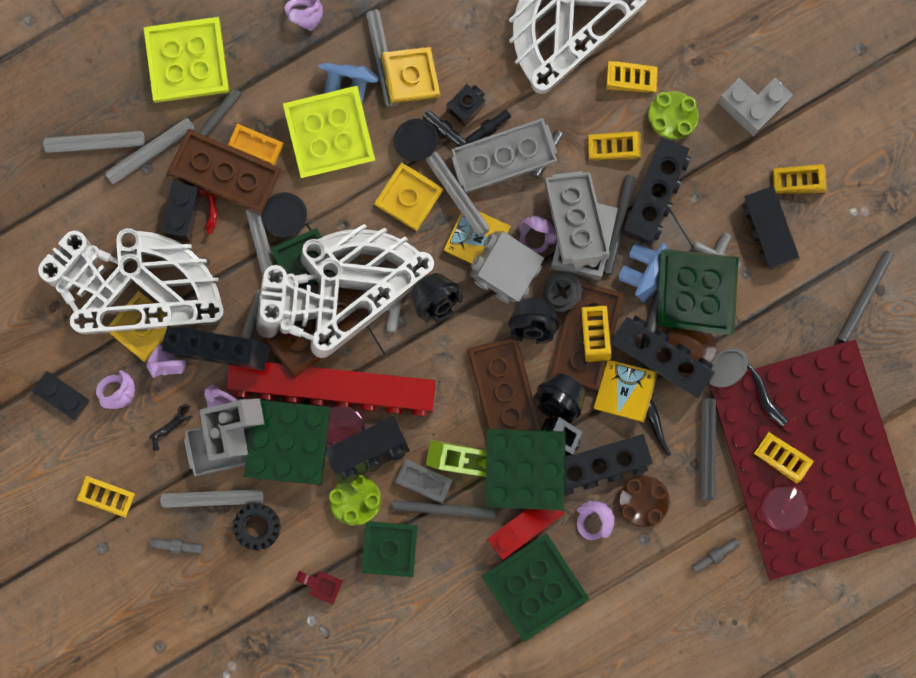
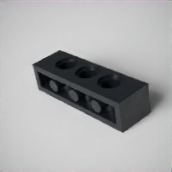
M661 137L622 235L649 246L653 239L658 241L663 230V226L659 225L662 216L668 217L673 203L668 202L672 193L677 194L682 180L678 179L680 171H686L691 157L687 156L690 148ZM663 164L671 165L674 173L670 175L664 174L661 166ZM660 187L665 195L657 198L652 194L651 189ZM645 210L652 211L655 214V220H645L642 212Z
M635 315L632 319L627 316L610 343L694 397L699 398L716 373L712 370L714 365L702 357L696 360L690 356L692 351L680 343L674 346L668 342L670 337L662 331L656 329L654 333L646 328L648 323ZM640 334H646L650 339V344L645 349L639 348L636 344V338ZM663 347L668 348L672 353L671 360L667 363L661 362L658 359V351ZM690 362L693 365L694 371L691 376L686 377L680 373L679 367L681 363Z
M167 326L161 351L177 357L265 371L270 346L253 339Z
M644 434L565 457V496L574 494L573 488L583 486L584 490L599 486L598 481L608 479L609 483L623 479V473L632 471L633 475L647 472V466L652 465L653 462ZM619 453H626L629 456L630 463L628 466L623 467L617 463L616 457ZM601 460L605 464L604 473H595L591 467L592 462ZM575 467L579 469L581 477L578 481L568 479L567 470L569 468Z

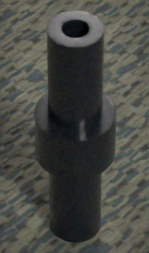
M429 109L424 113L423 118L437 129L439 135L443 138L447 137L458 147L466 145L467 141L453 130L454 126L448 121H442Z
M505 109L493 119L485 120L480 124V128L466 137L465 140L469 144L484 138L486 135L488 137L497 131V127L512 117L511 114Z

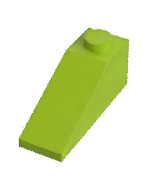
M430 440L426 465L439 470L486 477L487 450Z

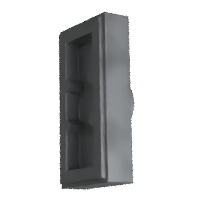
M405 459L395 483L443 504L453 480Z

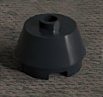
M433 273L423 278L416 284L411 294L417 316L423 318L426 323L429 320H434L436 323L443 321L454 313L451 308L457 301L458 303L463 301V294L460 292L459 285L440 273Z
M526 298L517 302L508 322L511 328V336L515 340L522 342L523 338L536 339L535 344L552 341L554 334L560 327L553 304L541 298Z
M556 373L537 386V392L533 398L539 400L538 408L549 418L560 417L571 424L575 418L581 415L586 393L575 379L566 374Z

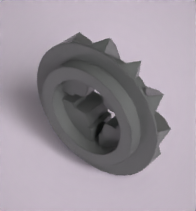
M559 272L553 275L545 284L543 291L544 299L551 302L554 310L565 313L569 309H575L577 302L581 301V292L584 291L581 287V281L572 273ZM559 286L569 289L566 292L568 299L560 296L561 288Z

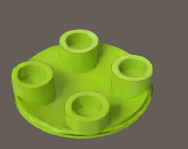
M669 91L660 93L653 100L649 108L648 118L651 127L658 135L669 140H679L689 136L695 130L699 120V113L693 97L681 92Z
M363 475L358 476L355 481L350 483H343L341 485L338 483L329 495L332 513L340 522L347 525L355 526L367 523L375 517L381 506L379 488L373 481L365 478Z

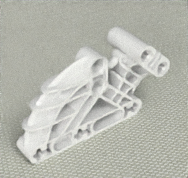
M519 0L515 14L509 19L510 23L514 21L513 37L509 42H514L517 54L515 63H520L524 73L531 82L532 89L536 93L545 94L646 5L647 0H635L631 3L630 7L627 5L630 0H552L539 13L537 12L543 0ZM574 5L606 7L572 37ZM556 6L555 25L536 41L535 24ZM620 9L623 11L624 18L605 35L596 36L592 32V27L611 10ZM554 34L553 55L544 61L538 47ZM588 37L590 41L586 43L584 52L581 49L576 51V43L581 45ZM550 69L552 74L547 79V85L543 83L538 85V76L544 78L548 75Z
M365 224L357 229L338 231L319 239H310L303 246L300 260L311 275L301 274L295 276L294 274H287L281 266L277 265L270 266L265 270L259 293L257 331L265 338L274 337L278 333L279 328L283 334L291 333L297 337L302 336L312 341L310 346L315 356L320 358L328 357L410 293L419 281L430 275L434 266V260L430 254L419 252L412 245L408 244L407 237L399 239L387 234L388 230L386 228L380 231L368 230ZM307 251H316L319 257L311 258L308 256ZM361 254L377 256L366 266L349 264ZM346 255L340 261L336 259L337 257ZM388 260L397 265L398 268L391 269L377 266L383 261ZM417 265H418V266H422V265L425 266V268H423V267L419 268V269L415 272V275H414L413 272H414V270H415V268H416ZM332 270L336 276L327 277L323 271ZM315 279L319 283V293L310 292L311 286L308 284L306 290L299 288L298 284L307 283L308 280ZM339 287L367 291L336 315ZM378 295H379V296H383V295L387 296L386 299L383 297V298H381L379 301H377L376 306H375L374 302L376 301ZM359 308L368 310L370 315L351 330L343 332L338 329L337 324ZM316 319L315 334L313 336L304 332V329L295 326L294 322L302 321V327H304L307 320ZM331 334L332 337L330 338L328 345L322 344L320 346L318 344L319 341H326Z
M129 228L121 230L116 239L117 259L112 257L110 253L91 245L81 232L70 231L59 241V249L57 250L54 247L52 250L55 253L52 256L48 254L39 265L38 272L40 277L49 285L56 287V290L62 295L66 304H69L74 311L70 317V324L80 334L167 328V326L210 325L219 323L224 317V309L215 283L219 282L218 278H213L208 268L204 265V263H207V259H199L189 250L192 248L191 244H180L160 234L135 231ZM133 235L136 238L134 246L130 248L124 247L122 244L124 237ZM80 241L82 245H78L79 249L75 250L73 245ZM143 255L157 257L165 261L143 263ZM99 259L118 264V267L106 281L101 276L106 268L101 265L96 269L94 266ZM131 260L138 263L137 270L134 273L125 272V264ZM176 267L187 279L161 281L148 269ZM55 268L58 273H54L55 276L50 277L49 272L52 273V269ZM133 281L159 302L111 307ZM192 285L198 300L184 301L169 287ZM75 287L80 288L77 292V295L83 297L87 292L93 295L80 310L75 305V299L70 293ZM211 305H214L216 310H220L219 313H215V318H211L209 314H201L203 319L198 320L197 306H201V311L210 310ZM159 309L168 314L167 317L163 318V322H159L157 318H149L151 323L147 324L145 310H149L150 315H157ZM139 311L142 314L141 322L136 325L105 327L102 323V318L107 313ZM94 314H97L98 328H95L96 325L94 323H86L83 329L77 324V321L81 320V316H84L87 320H95Z

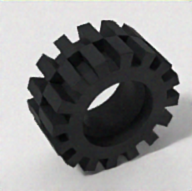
M251 503L243 506L236 513L232 523V530L235 534V539L240 545L251 550H262L275 543V540L279 537L281 525L276 512L269 506L261 503ZM261 517L265 520L267 528L262 536L253 537L248 533L247 523L251 518Z

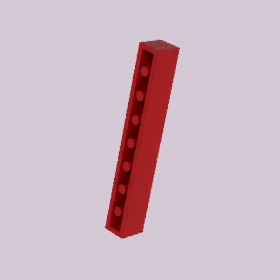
M266 362L265 371L229 366L226 389L229 392H233V397L248 398V394L258 395L260 400L273 401L274 397L284 398L283 402L298 404L299 399L310 400L309 405L325 406V402L335 403L336 408L350 409V405L361 406L360 410L375 412L377 407L386 408V413L401 414L402 410L412 411L413 416L427 417V413H433L436 380L309 367L299 376L293 378L283 364Z

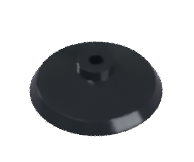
M408 120L397 128L393 138L394 148L404 159L410 161L423 160L429 157L437 148L438 132L426 120Z
M287 192L271 196L262 213V222L265 228L278 237H290L297 234L304 227L307 220V209L304 202L298 196Z

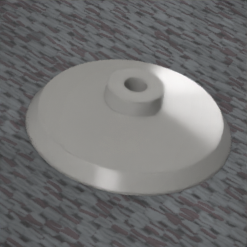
M737 348L725 349L716 354L712 361L714 365L712 370L716 373L709 383L715 387H727L738 382L747 369L748 359L746 354Z

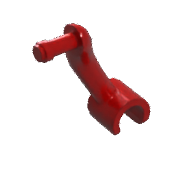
M200 190L201 196L208 197L209 217L205 229L208 234H212L218 217L215 196Z

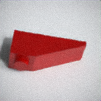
M527 509L490 536L487 541L501 560H504L564 515V513L559 510Z

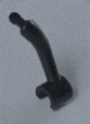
M187 404L181 405L178 408V415L173 420L149 436V439H152L154 451H159L160 449L157 438L171 432L183 420L189 421L193 418V416H182V411L191 406Z

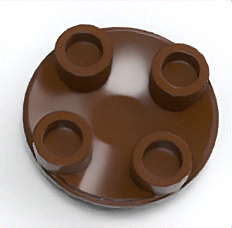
M674 328L668 336L670 338L668 342L674 346L680 343L692 351L690 356L696 360L702 357L712 363L716 354V342L711 332ZM665 348L667 359L670 361L672 353L668 348ZM683 362L679 367V371L682 373H693L694 367L690 362Z
M641 475L628 480L623 485L618 496V506L622 516L629 523L638 527H650L660 523L666 516L670 506V497L666 486L661 481L651 476Z

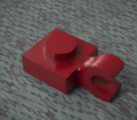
M299 571L295 580L312 587L310 596L332 605L343 583V580L322 571L318 572L316 578Z

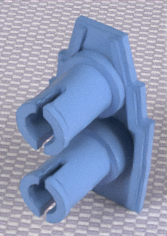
M330 62L318 65L319 69L326 70V73H328L323 94L339 90L342 77L347 76L352 79L351 87L358 86L362 105L367 83H375L380 79L364 65L358 67L350 64L339 65Z
M664 242L655 251L635 243L630 251V257L648 264L644 274L628 266H624L619 274V281L637 287L635 294L643 304L659 290L661 250L669 249Z

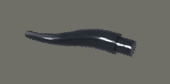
M748 364L747 369L752 374L756 383L758 399L763 410L773 421L775 420L783 427L789 419L773 403L762 378Z
M651 399L646 416L659 444L666 455L670 456L671 451L667 447L663 436L658 409Z

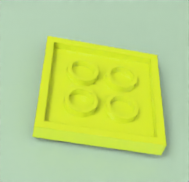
M219 17L144 27L154 103L230 92Z
M358 86L283 103L301 178L375 161Z

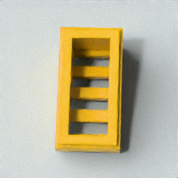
M608 61L606 90L656 93L658 67ZM615 71H620V81H615ZM625 72H630L629 83L625 82ZM635 72H640L639 84H635ZM645 73H650L649 85H644Z
M638 131L588 135L589 160L642 159L641 134ZM597 140H601L602 154H597ZM607 140L612 142V153H608ZM618 140H622V152H618ZM628 140H632L633 151L628 152Z
M824 164L773 168L774 188L777 194L827 192L826 168ZM786 174L787 187H782L781 175ZM792 174L797 175V186H792ZM802 174H807L808 185H803ZM813 174L818 175V184H813Z
M607 306L581 307L585 361L611 360ZM602 316L603 320L592 321L587 319V317ZM603 327V330L588 331V328ZM604 337V340L589 341V338Z
M769 432L754 452L756 456L795 483H799L814 462ZM771 442L776 444L769 455L764 454ZM780 448L785 450L778 461L773 459ZM790 454L793 456V458L791 459L787 467H785L782 464ZM799 460L800 462H802V464L800 465L796 473H794L791 470Z
M84 476L76 501L126 518L135 493L89 476ZM90 484H93L95 487L91 498H85ZM102 487L105 489V491L99 503L96 502V498L98 496L100 488ZM110 491L115 492V494L112 499L111 505L107 506L105 504L109 497ZM121 494L125 498L120 510L115 508Z

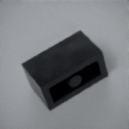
M172 182L162 228L164 236L191 242L201 197L198 187Z

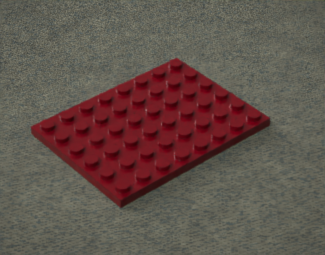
M856 339L755 368L762 378L771 400L782 411V414L789 419L783 427L775 420L773 421L763 410L758 399L756 383L750 371H746L743 377L731 386L715 387L708 383L712 398L716 400V411L769 581L916 538L915 522ZM768 432L814 461L799 483H795L754 454ZM771 442L764 454L769 455L776 444ZM780 448L773 459L778 461L785 450ZM789 454L782 465L787 467L793 456ZM798 460L791 471L796 473L802 462Z

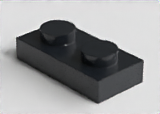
M48 371L45 372L32 391L74 421L78 419L90 402L84 395Z

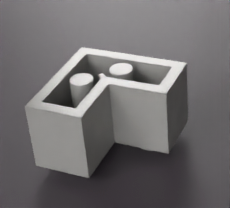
M738 78L721 95L718 104L755 137L790 101L793 94L774 78L757 95Z
M260 398L238 400L200 410L208 460L217 461L248 455L244 429L264 424Z

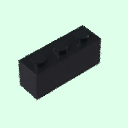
M774 186L744 196L746 203L742 204L746 217H752L754 227L750 229L755 242L760 241L763 250L759 254L763 265H769V268L774 270L801 260Z
M394 416L327 447L326 457L341 485L355 481L358 476L368 471H376L383 464L391 460L396 461L403 458L410 450Z

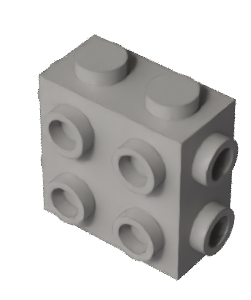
M494 231L486 238L484 242L485 248L481 255H478L472 262V271L469 276L476 279L474 283L484 290L490 288L496 292L495 297L507 304L509 302H519L528 294V286L531 280L540 273L542 269L541 263L544 258L504 231Z

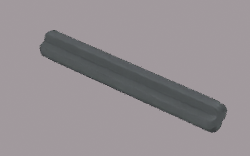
M703 398L701 401L700 498L703 500H713L715 498L716 400L714 398Z

